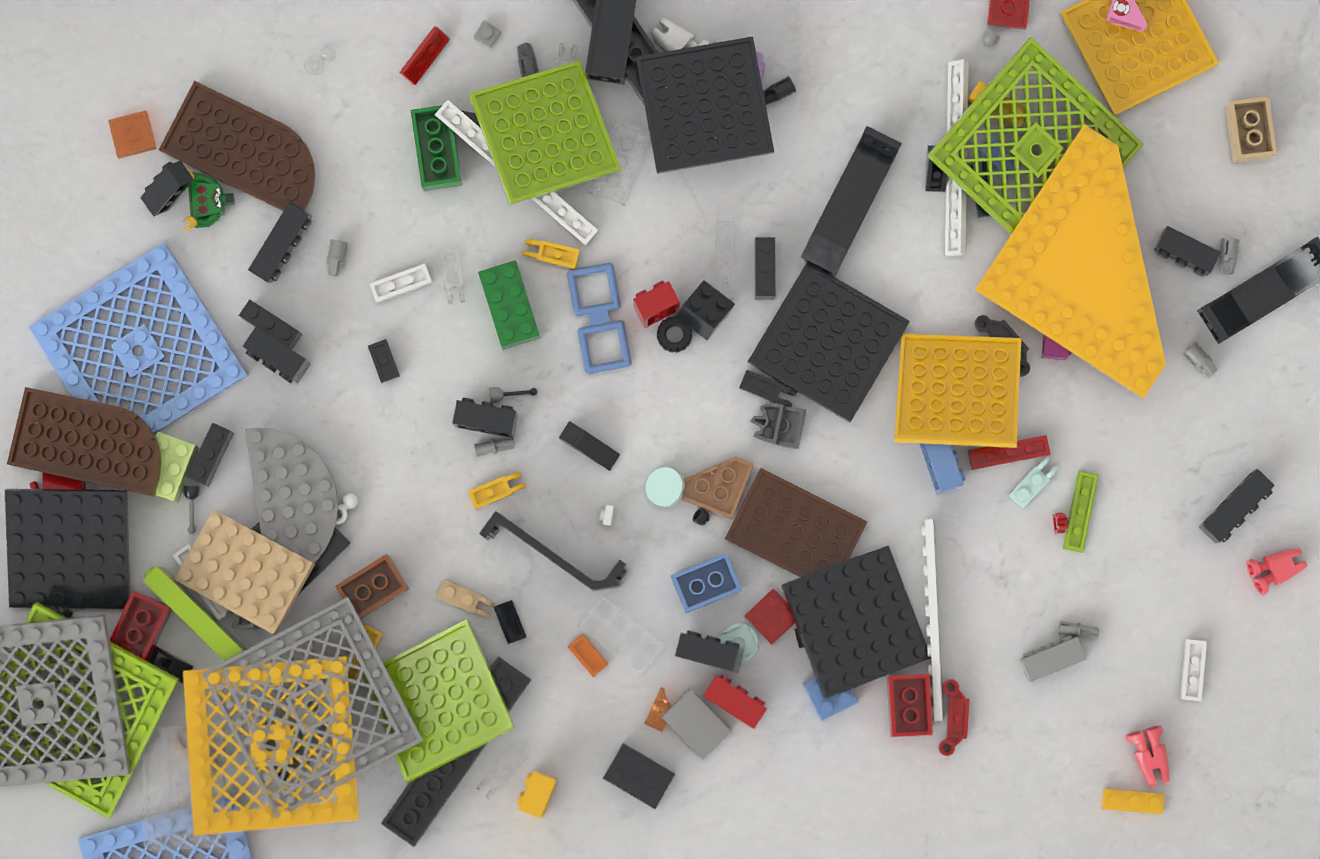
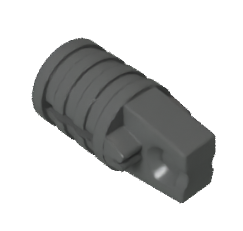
M523 43L517 46L521 77L539 73L531 43Z

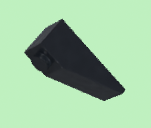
M571 421L567 423L559 436L560 441L608 471L612 469L620 456L618 452Z

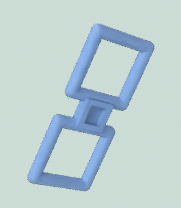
M604 263L567 271L574 314L576 316L589 315L590 326L578 329L585 372L592 374L631 366L632 362L624 322L622 320L610 322L608 311L619 309L621 306L613 264ZM606 271L612 302L581 308L575 277ZM617 329L623 360L592 365L586 335Z

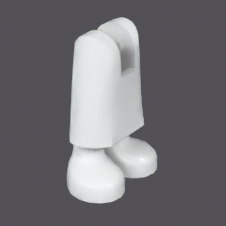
M665 18L659 23L668 32L663 34L656 28L651 32L654 39L665 51L710 44L707 40H703L700 43L694 42L695 36Z

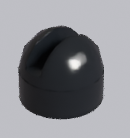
M699 508L694 513L692 520L698 525H706V522L710 520V515L703 508Z

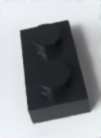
M387 339L368 345L381 383L400 377Z
M512 600L493 607L508 644L527 637Z

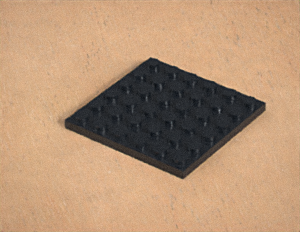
M753 36L636 57L657 174L774 153Z
M807 261L747 363L850 423L910 321Z
M5 490L9 608H32L37 602L47 608L60 605L67 608L81 609L125 608L130 597L127 490Z
M889 545L781 585L824 699L931 658V656L928 657L925 639Z

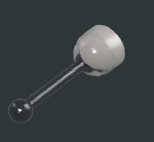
M498 387L489 388L491 403L500 402L504 396L525 394L535 396L538 392L536 388L514 392H503Z

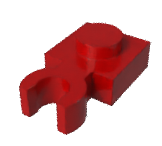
M1063 512L1052 514L1054 534L1065 533V529H1068L1066 514Z

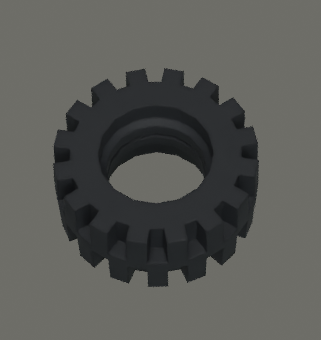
M676 316L667 317L658 326L657 340L664 350L678 353L690 345L692 329ZM673 326L679 327L683 332V338L675 343L669 341L666 337L667 330Z

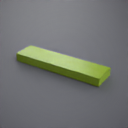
M1078 471L1063 549L1080 553L1084 551L1098 474Z

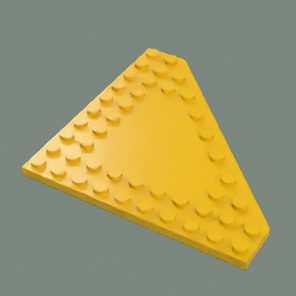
M1084 124L975 291L1144 399L1166 366L1118 145Z

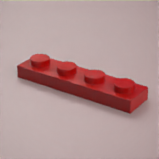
M1047 435L1018 440L1016 448L988 446L968 450L971 470L1051 455Z

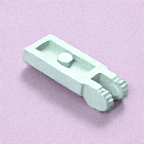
M1048 456L1037 467L1035 466L1008 495L1022 509L1050 481L1049 478L1060 468L1056 464L1045 475L1041 469L1049 463L1050 458Z

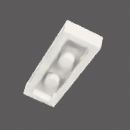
M422 264L375 281L369 285L376 303L431 284L432 280L426 264Z
M1185 639L1180 699L1202 702L1207 641Z

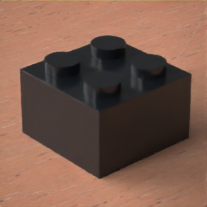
M703 280L682 305L676 317L704 339L708 340L730 314L735 303Z

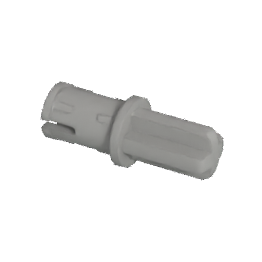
M512 437L495 441L492 439L489 442L474 444L476 456L490 453L497 454V452L515 448Z
M1060 621L1058 634L1097 639L1100 630L1098 627L1081 625L1080 622L1075 624Z

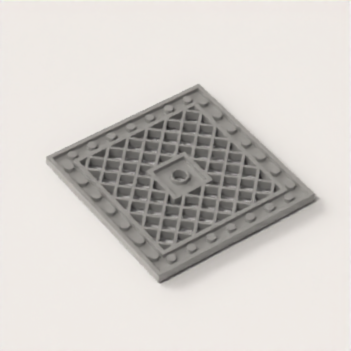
M349 597L202 673L276 819L280 817L281 813H278L276 807L283 806L277 801L278 799L285 804L289 803L288 806L291 807L285 810L292 811L423 741ZM338 625H340V627H341V629H342L343 631H340V630H337V629H334V628L337 627ZM327 632L325 641L316 638ZM331 632L342 634L339 645L328 642ZM345 636L352 649L342 646ZM309 641L307 650L297 648ZM313 641L324 644L321 654L310 652ZM327 645L337 648L334 659L324 656ZM341 649L351 652L348 663L337 660ZM295 650L306 653L302 664L292 661ZM291 651L288 660L280 658L283 654ZM354 654L356 655L361 667L351 664ZM309 655L319 657V664H321L323 658L333 662L340 661L343 665L347 666L344 676L333 674L332 670H330V673L322 670V674L329 675L326 685H324L322 679L315 682L317 675H314L312 682L301 679L302 674L296 678L287 675L290 664L299 665L302 668V673L304 668L310 670V666L305 665ZM272 660L271 668L275 666L277 660L287 663L285 672L281 675L283 678L280 687L269 685L270 674H268L266 683L253 681L242 676L254 668L269 672L270 669L260 666ZM247 665H252L240 671L241 679L251 682L247 693L237 690L239 681L235 683L234 689L229 678L225 679L228 688H225L224 683L220 682L217 684V689L224 695L231 692L229 699L232 701L226 700L222 704L221 701L224 698L216 692L213 684L209 683L208 675L223 667H246ZM350 667L361 670L357 681L346 678ZM223 669L221 675L227 677L229 670ZM363 673H365L371 685L361 682ZM331 677L342 679L343 684L345 681L356 684L353 695L342 692L337 695L335 703L339 702L341 694L352 698L349 708H346L347 714L344 723L347 724L350 712L361 716L358 727L347 724L348 727L356 729L354 740L343 738V734L336 736L329 733L332 722H341L334 720L340 714L334 711L335 704L327 691L334 692L332 688L328 687ZM286 678L297 681L293 692L282 689ZM299 682L310 685L298 691ZM254 683L265 686L261 697L250 694ZM360 685L370 688L367 699L356 696ZM268 688L278 690L275 701L264 698ZM309 690L318 697L324 692L325 696L321 700L329 707L331 706L335 714L330 716L329 712L322 721L317 723L318 719L313 715L321 718L328 709L309 693L301 701L304 704V708L300 704L294 708L293 705L296 703L294 698L299 699L303 693ZM373 690L380 703L370 700ZM282 692L292 694L285 698L288 705L278 703ZM237 693L246 696L244 705L241 704ZM249 697L260 700L257 711L247 708ZM355 699L365 702L362 713L352 710ZM312 701L317 702L319 705L315 713H310L307 710V705ZM263 702L274 704L271 715L261 713L260 709ZM235 703L238 706L239 710H237L230 718L229 714L235 708ZM369 703L379 706L376 717L366 714ZM277 705L287 708L285 719L274 717ZM382 708L384 709L389 721L379 718ZM290 710L297 723L288 721ZM246 711L255 714L253 724L249 720ZM305 713H308L309 715L304 719L302 723L301 718L304 716ZM259 715L269 718L266 729L255 725ZM364 717L375 720L372 731L361 728ZM272 719L283 722V729H285L286 723L297 726L294 738L285 737L292 740L285 766L274 763L275 753L279 749L281 740H277L275 747L265 745V740L262 743L256 741L260 750L265 751L264 747L274 750L271 761L267 755L266 762L268 766L265 767L274 776L272 781L266 786L273 793L272 796L264 786L267 781L271 780V775L263 769L258 773L259 767L255 768L249 754L251 755L250 744L253 742L252 738L247 737L240 730L237 732L232 721L235 722L237 727H241L248 734L249 729L252 735L255 732L254 729L263 730L266 737L268 733L274 735V732L269 730ZM378 721L389 724L386 735L375 732ZM328 723L326 732L317 730L320 726ZM391 727H393L395 733L389 735ZM300 729L304 735L310 732L307 742L296 739ZM360 731L370 734L367 745L357 742ZM314 732L325 735L321 746L311 743ZM374 735L383 738L371 745ZM328 736L338 739L337 746L341 743V740L352 743L349 754L342 755L348 758L335 765L334 762L337 754H341L337 752V746L335 750L325 747ZM296 742L306 744L303 756L292 753ZM355 745L365 747V749L352 755ZM310 746L320 749L317 760L307 757ZM324 750L334 753L331 764L320 761ZM291 755L302 759L298 770L288 767ZM355 759L356 772L335 782V773L331 778L328 776L342 763ZM305 760L316 763L312 774L302 771ZM319 764L329 767L316 774ZM274 766L284 768L281 778L276 773ZM287 770L297 772L294 784L284 781ZM301 774L310 776V778L298 784ZM322 782H324L325 785L321 788V790L313 794V789L316 791V789L322 784ZM283 784H286V785H289V786H292V787H291L290 789L286 790V789L284 788ZM304 786L303 789L297 794L303 800L300 801L296 797L294 798L291 792H296L298 788Z
M96 615L0 626V650L8 656L5 662L0 660V675L5 670L12 676L8 682L0 677V684L4 687L0 692V701L7 706L4 712L0 711V723L3 720L11 726L7 732L0 728V735L3 737L0 740V752L6 756L3 762L0 761V787L129 775L131 768L106 616ZM65 640H74L71 645L65 642ZM46 642H55L52 647L45 644ZM77 642L86 648L82 655L74 649ZM27 644H35L32 650L26 646ZM58 644L67 650L63 656L54 651ZM8 646H16L13 651L7 648ZM39 646L47 652L44 658L35 653ZM19 649L28 654L24 660L16 655ZM88 652H89L90 661L85 658V656L87 655ZM69 653L78 659L74 665L66 660ZM50 655L58 661L55 667L46 662ZM31 657L39 663L35 669L27 664ZM11 660L20 665L16 671L8 666ZM81 662L89 668L85 674L77 669ZM61 664L70 670L66 676L58 671ZM42 666L50 672L47 678L38 672ZM23 668L31 674L27 680L19 675ZM91 672H92L93 680H91V679L88 677ZM73 673L81 679L77 685L69 680ZM53 675L62 681L59 686L57 680L50 681ZM34 677L40 681L30 683ZM15 679L21 683L16 685V688L11 685ZM84 682L92 687L89 694L80 688ZM64 684L73 690L69 696L61 690ZM7 690L15 695L12 701L3 696ZM94 692L96 694V700L91 697ZM76 693L84 698L81 704L72 699ZM60 697H61L63 700H65V702L63 703L62 706H61ZM36 698L43 700L44 706L42 708L36 705ZM17 700L19 703V708L16 705H14ZM87 702L95 707L92 714L83 708ZM67 704L76 709L73 715L64 710ZM10 709L18 715L15 721L7 716ZM79 712L88 718L84 725L76 719ZM97 712H99L100 720L95 717ZM63 717L68 720L65 726L59 723L63 720ZM20 720L22 725H29L26 730L18 725ZM90 722L99 727L95 733L87 728ZM40 723H49L46 728L40 725ZM71 723L80 729L76 735L68 730ZM52 725L60 731L57 737L48 731ZM33 727L41 733L37 739L29 733ZM13 729L22 735L18 741L10 735ZM101 731L103 740L98 736ZM82 732L91 738L87 744L79 739ZM63 734L72 740L68 746L59 740ZM44 736L52 742L49 748L40 742ZM25 738L33 744L29 750L21 744ZM5 740L14 746L10 752L2 746ZM94 741L102 747L99 753L90 747ZM74 743L83 749L79 755L70 749ZM55 745L63 750L60 757L51 751ZM36 747L44 752L41 758L32 753ZM16 749L25 754L22 760L13 755ZM85 752H87V753H89V754L91 755V757H82V756L85 754ZM66 754L72 757L70 759H63ZM47 756L53 759L50 761H44ZM28 757H29L32 761H34V762H30V763H25V761L28 759ZM9 759H10L13 763H15V764L5 765V764L8 762Z

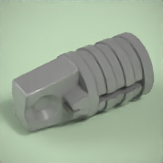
M1221 238L1219 264L1220 273L1230 275L1234 273L1239 248L1238 239Z
M330 239V249L326 264L330 265L329 275L338 276L339 267L344 266L347 242Z
M1197 342L1183 353L1199 372L1202 371L1207 377H1211L1217 372L1218 369L1212 363L1213 360L1198 346Z

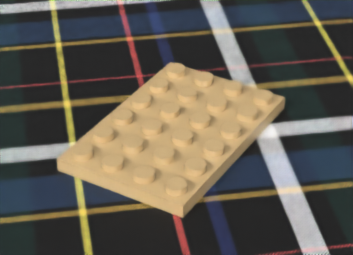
M213 509L174 580L276 635L315 564Z

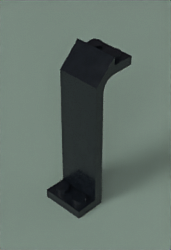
M596 0L585 76L588 80L625 85L626 66L637 0Z
M866 126L801 255L805 262L808 261L813 265H817L829 274L837 275L902 145L901 142Z
M497 511L494 512L479 533L486 540H489L490 537L494 539L500 531L498 526L501 525L593 592L621 587L615 581L617 579L621 581L627 573L625 569L626 564L619 559L604 580L594 581Z

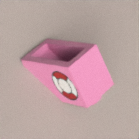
M1111 0L1105 21L1143 33L1147 23L1135 0Z

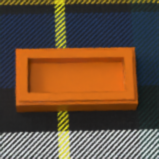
M583 634L567 646L592 677L608 665Z

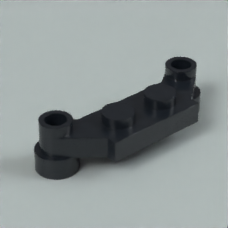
M980 315L974 322L977 331L987 332L991 337L1020 338L1004 319L996 321L990 320L986 315ZM979 322H983L985 327H980ZM1022 340L1020 367L1023 368V373L1020 372V377H1024L1030 372V365L1027 362V351L1029 348Z

